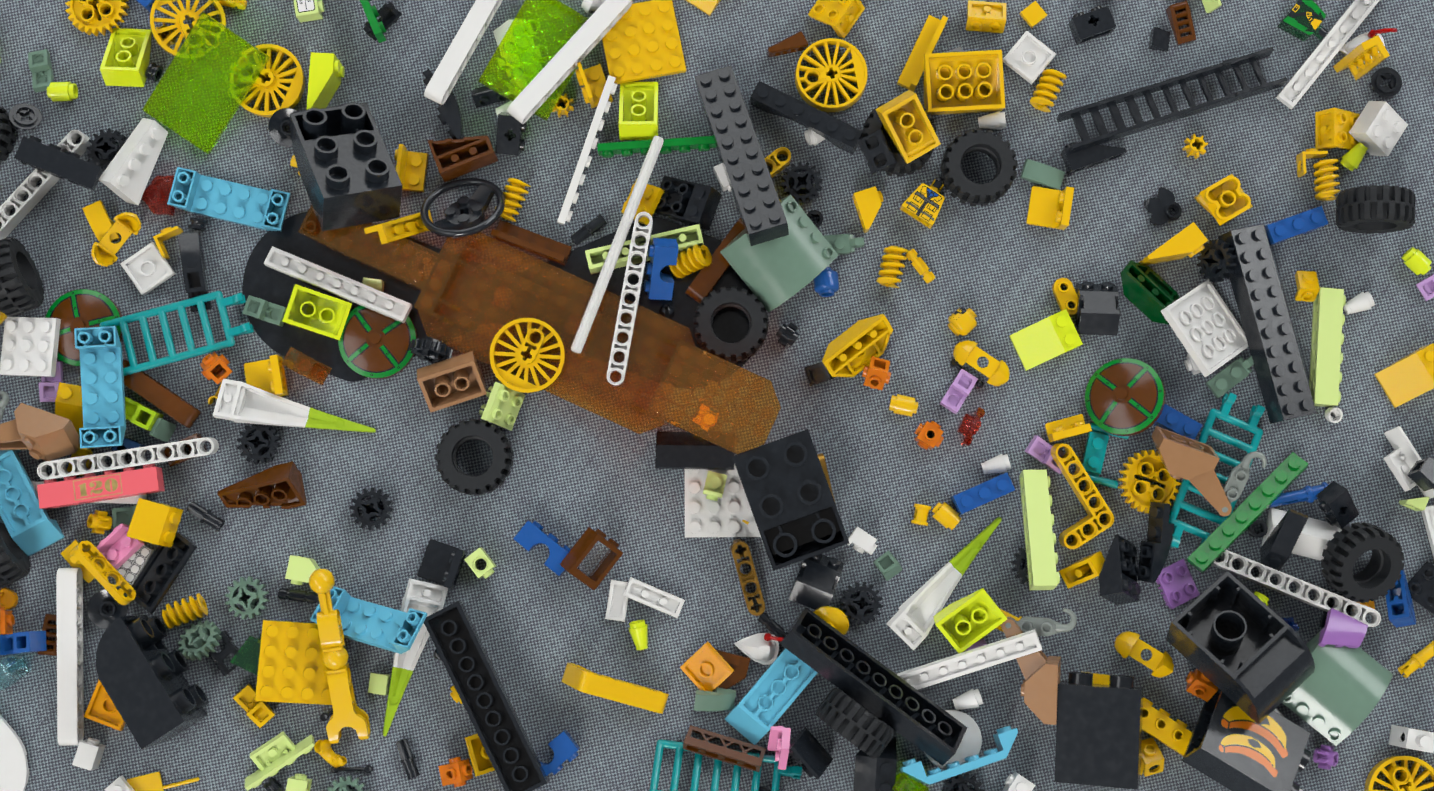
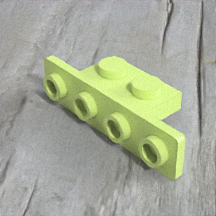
M283 731L251 752L250 758L259 769L245 778V789L248 791L251 788L258 787L263 780L269 776L276 775L281 768L291 765L302 754L309 753L315 746L312 734L295 745Z

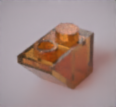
M290 347L281 363L292 371L320 385H323L332 369L293 347Z

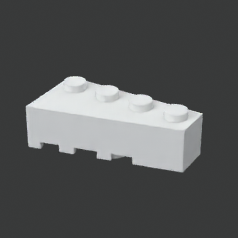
M142 118L98 180L126 203L139 205L168 131L155 120Z

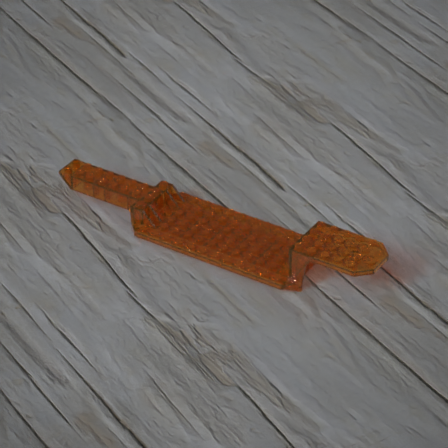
M311 204L298 232L323 246L420 290L421 293L414 308L418 310L427 337L441 340L447 346L464 354L473 351L477 360L491 366V343L497 332L504 325L519 318L539 319L556 330L563 342L565 361L560 375L550 386L543 389L544 391L639 435L670 424L735 454H740L765 444L781 409L772 382L696 347L688 327L638 305L625 380L621 385L614 386L607 380V370L621 299L620 296L607 290L605 291L582 352L575 353L571 350V346L595 288L594 284L481 232L457 239L447 237L440 253H437L407 238L381 244L378 231L365 234L364 228L376 225L374 223L322 231ZM624 299L627 304H633V302ZM628 313L623 314L621 317V321L625 324L630 323L632 320V316ZM528 322L519 324L524 339L527 334ZM532 323V329L539 328L540 324ZM513 326L510 329H508V331L514 336V338L521 344L516 326ZM546 327L543 329L546 336L551 332ZM539 332L532 334L531 340L533 343H538L541 340ZM506 333L502 335L500 340L518 348ZM620 333L617 340L620 343H625L628 341V335ZM551 337L543 344L542 348L558 343L556 337ZM499 343L497 344V352L515 353V351ZM560 347L540 354L561 355ZM531 350L523 353L525 361L527 358H532V355H530ZM617 352L614 355V360L618 363L623 362L625 359V355L622 352ZM495 355L496 364L515 358L514 356ZM540 358L544 362L557 368L559 367L560 359ZM516 362L507 364V365L502 366V367H499V368H501V369L507 371V370H509ZM537 363L550 378L556 373V371ZM534 366L540 386L548 381ZM517 367L511 374L516 375L519 367ZM525 368L523 369V371H522V373H521V375H520V377H519V378H521V379H523V380H524V371H525ZM529 368L528 382L535 385L531 370ZM618 371L613 372L610 376L611 381H620L621 373Z

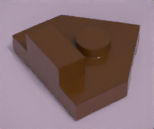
M715 649L734 670L718 686L719 688L728 689L746 678L750 662L749 657Z

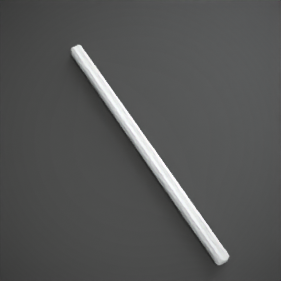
M659 136L653 137L571 346V350L575 353L582 352L664 140Z

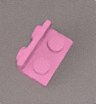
M123 523L116 526L96 546L116 570L145 544L141 540L127 537L129 525Z
M771 726L767 750L775 751V761H778V769L786 770L791 728Z

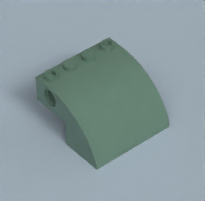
M791 194L780 200L788 223L789 235L750 246L744 229L720 251L768 312L794 296L839 256Z
M1318 632L1306 644L1314 659V673L1282 703L1337 746L1371 713L1385 693L1393 674L1360 647L1348 648L1343 646L1337 648L1335 645L1329 644L1324 647L1319 646L1320 632Z

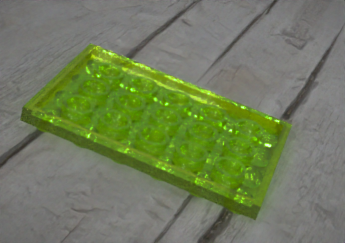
M525 0L478 82L514 101L589 18L558 0ZM575 69L534 113L535 115L546 121L548 120L573 76Z
M202 12L142 110L205 153L210 154L270 57L208 14Z

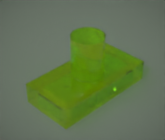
M904 772L896 775V782L892 787L894 791H928L929 789L925 784Z

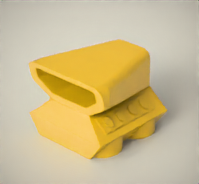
M1233 174L1214 183L1194 197L1216 219L1219 226L1224 225L1253 207L1250 197L1243 192L1239 179L1234 177Z

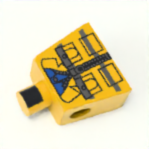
M934 179L930 187L922 183L905 200L900 210L931 229L945 199L939 193L944 184L937 179Z

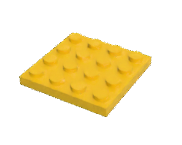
M651 0L632 4L622 18L602 38L608 73L610 76L616 77L614 82L616 84L686 72L672 0Z
M263 620L255 701L332 705L326 673L327 667L323 662L324 652L322 651L316 623Z

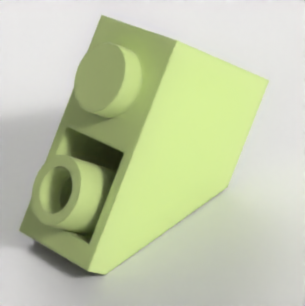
M290 555L285 579H290L291 584L302 585L303 582L309 583L311 573L320 569V567L312 558Z

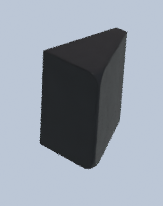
M1153 27L1150 33L1148 49L1168 52L1170 32Z

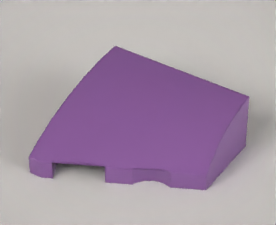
M1331 608L1327 612L1325 627L1320 632L1318 645L1324 647L1329 644L1335 645L1337 648L1343 646L1358 648L1365 637L1368 625Z

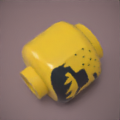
M960 307L949 316L948 327L956 336H966L977 326L975 319L977 315L970 308Z

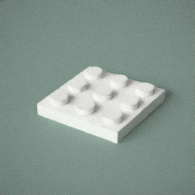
M7 317L4 323L0 375L55 377L61 319Z

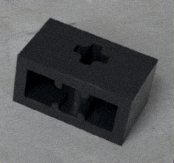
M1097 6L1091 9V12L1085 14L1080 12L1073 15L1069 22V27L1076 45L1114 31L1116 24L1109 6L1103 8Z
M499 113L495 153L519 156L521 151L525 149V139H522V135L526 131L527 122L521 124L509 113ZM511 130L513 134H516L512 139L511 135L507 134Z
M1335 481L1331 482L1316 495L1320 503L1318 506L1325 513L1326 516L1324 518L1331 526L1336 525L1341 529L1359 515L1348 490Z

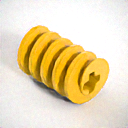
M1054 69L1043 70L1039 84H1037L1033 97L1030 99V104L1040 111L1051 112L1047 107H1053L1055 104L1050 100H1057L1058 97L1054 93H1060L1061 90L1057 86H1063L1064 83L1060 79L1066 80L1067 76Z
M1324 159L1313 165V169L1317 170L1313 173L1314 177H1317L1314 180V184L1318 185L1314 188L1315 192L1318 193L1315 195L1316 200H1336L1335 194L1340 193V190L1334 189L1335 186L1340 185V182L1334 181L1339 175L1333 174L1334 171L1339 170V167L1333 166L1334 163L1339 162L1338 159Z
M508 178L507 182L510 185H505L504 187L507 192H503L505 207L500 217L516 222L517 220L512 216L520 214L516 208L523 207L519 201L526 200L522 194H529L525 187L531 186L518 179Z
M696 244L693 248L689 247L686 251L683 250L680 254L678 253L677 265H669L670 270L676 278H684L686 275L692 274V272L709 266L712 263L711 253L707 246L701 245L700 247Z
M898 246L884 248L883 252L887 255L882 256V260L885 262L880 264L883 270L878 272L881 277L877 278V283L885 287L899 288L895 283H900L902 280L897 278V275H903L899 268L905 267L900 261L907 260L902 253H908L909 250Z
M200 593L196 594V600L192 595L189 596L188 603L185 598H182V605L174 601L173 608L169 603L166 604V610L162 609V617L169 629L174 628L175 625L180 626L182 622L186 624L190 620L195 621L197 617L203 618L205 615L208 616L207 604Z

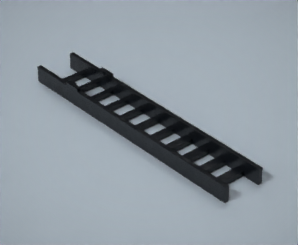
M1273 47L1059 113L1056 120L1061 122L1073 119L1082 142L1071 146L1069 149L1071 154L1283 87L1288 80L1285 77L1266 83L1256 60L1270 56L1274 51ZM1250 62L1260 84L1259 86L1248 87L1240 70V65ZM1233 68L1242 90L1231 94L1221 71ZM1214 73L1225 97L1215 100L1204 79L1205 76ZM1198 79L1207 102L1196 105L1186 82ZM1179 84L1190 107L1178 111L1169 90L1170 87ZM1162 90L1172 113L1161 116L1151 93ZM1145 97L1154 119L1144 122L1135 98ZM1126 102L1135 125L1125 126L1117 104ZM1108 107L1117 131L1108 133L1099 112L1100 109ZM1087 113L1091 114L1099 133L1098 137L1090 139L1081 115Z

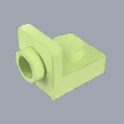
M708 471L703 490L706 499L717 501L718 498H722L727 475Z

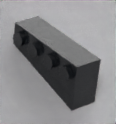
M30 135L27 138L23 136L14 157L19 163L26 166L29 164V166L39 171H48L49 174L55 177L65 178L71 183L92 191L95 190L98 179L103 171L99 167L100 163L91 159L87 161L79 159L80 155L71 151L68 154L60 151L61 147L51 143L49 146L41 143L42 140Z

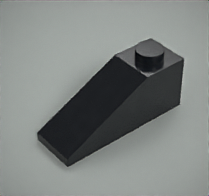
M1073 142L1064 146L1065 149L1060 154L1067 173L1070 175L1119 158L1127 151L1121 147L1096 145L1070 154L1069 149L1073 144H1076Z
M1289 508L1261 546L1260 563L1279 571L1290 557L1308 520V516Z

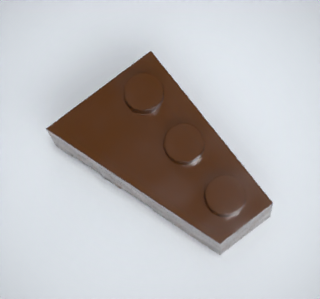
M488 135L463 137L464 139L456 140L451 138L443 141L427 140L444 182L498 161Z

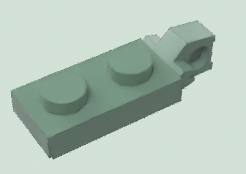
M853 234L824 235L838 255L850 254L855 252V248L864 247V237L854 238Z
M1252 356L1245 360L1242 357L1234 360L1205 383L1216 398H1220L1252 372L1250 368L1254 365Z

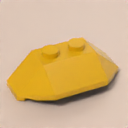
M880 314L859 320L828 344L822 362L832 377H855L864 369L865 365H869L871 356L879 358L884 354L890 334L893 332V328L886 316Z

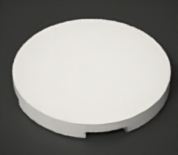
M945 710L968 727L956 753L943 766L925 753L933 764L942 769H946V764L954 761L963 763L965 762L964 758L975 754L979 755L981 750L982 736L977 723L969 715L959 710Z

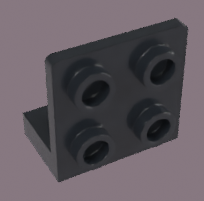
M430 539L417 576L444 585V587L455 589L468 551Z
M1427 561L1408 582L1411 598L1428 610L1434 618V565Z

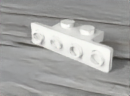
M1398 426L1384 433L1394 451L1383 459L1406 492L1417 485L1407 475L1416 461L1422 459L1402 428ZM1419 487L1424 497L1434 498V489L1423 491Z

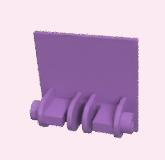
M1184 558L1163 568L1156 580L1157 585L1160 584L1158 589L1163 590L1160 594L1163 595L1166 602L1165 605H1168L1169 609H1174L1200 595Z

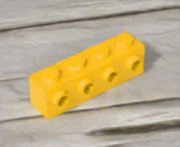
M1143 697L1142 730L1184 756L1193 732L1186 729L1188 725L1179 719L1175 722L1169 718L1171 714L1161 708L1158 711L1153 708L1154 703Z

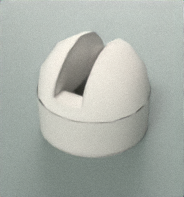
M1329 407L1325 411L1324 416L1329 422L1338 423L1341 421L1343 413L1337 407Z

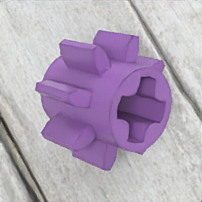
M1321 744V748L1315 749L1313 760L1315 763H1318V768L1331 770V766L1335 767L1337 765L1339 754L1333 751L1334 746Z

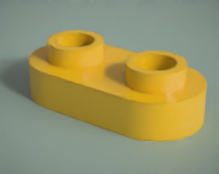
M1067 278L1056 280L1052 286V291L1060 310L1067 309L1069 316L1075 315L1079 298L1072 282ZM1061 284L1066 285L1065 291L1060 288ZM1068 302H1072L1074 308H1069Z

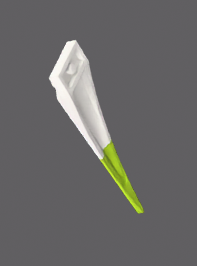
M229 379L222 380L213 412L214 418L231 420L236 423L376 432L374 428L307 407L244 382Z
M997 517L908 598L899 607V611L886 623L913 651L927 637L935 623L933 616L942 610L961 577L999 525L1002 518Z
M409 578L405 596L402 600L401 611L407 613L409 608L426 612L427 616L443 609L448 588ZM424 623L410 650L402 654L394 653L383 727L384 737L389 731L413 670L429 638V633Z

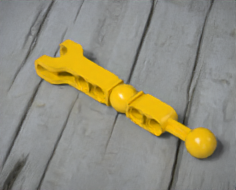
M320 568L311 573L309 585L314 592L318 593L321 611L317 612V626L322 651L324 652L323 662L327 667V680L333 714L326 726L328 740L330 744L339 743L341 729L344 727H352L356 730L360 740L369 739L371 733L369 716L356 704L349 663H347L348 653L344 648L345 642L339 610H333L330 590L335 585V578L332 572Z

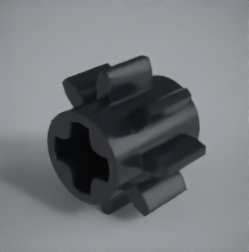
M791 322L788 326L783 323L776 333V336L779 337L778 343L784 347L787 343L792 346L800 335L796 332L798 327Z

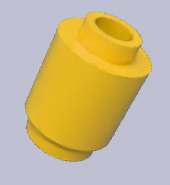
M897 394V396L892 395L889 410L895 414L912 417L913 413H917L919 402H915L914 397Z
M938 502L932 509L934 513L932 517L946 529L953 530L962 519L958 516L959 513L946 502L942 504Z

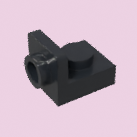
M823 362L804 367L810 386L835 378L829 374Z

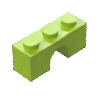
M125 396L126 419L131 423L151 431L157 418H163V414Z

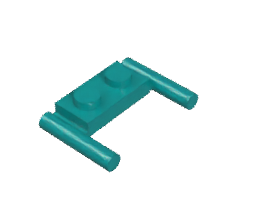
M1091 423L1092 431L1088 433L1081 464L1093 483L1117 489L1118 481L1099 477L1102 471L1109 435L1127 440L1129 436L1112 435L1099 428L1095 423Z

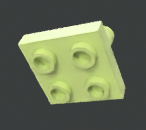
M495 382L494 386L488 388L491 393L487 392L486 394L489 398L488 402L481 406L484 411L479 410V414L482 416L481 419L512 431L525 394Z

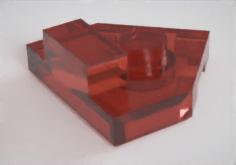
M156 176L151 181L152 184L144 191L141 199L148 205L153 214L174 215L176 207L167 203L175 176Z
M978 407L973 416L964 415L957 430L958 433L964 435L960 442L961 445L967 447L973 441L972 436L981 427L982 422L980 418L984 417V409Z

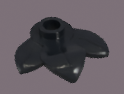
M1163 187L1158 189L1157 198L1147 199L1143 203L1145 209L1150 214H1153L1150 218V223L1154 225H1164L1168 220L1175 221L1182 213L1181 206L1175 202L1174 194ZM1169 209H1173V210H1174V214H1173V215L1169 214V212H1168Z

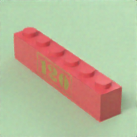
M155 464L143 465V469L135 470V467L123 468V472L116 473V470L103 471V475L96 476V473H88L83 475L84 478L76 479V476L64 477V481L59 482L56 479L44 480V484L37 485L40 509H53L165 491L162 468L155 467Z

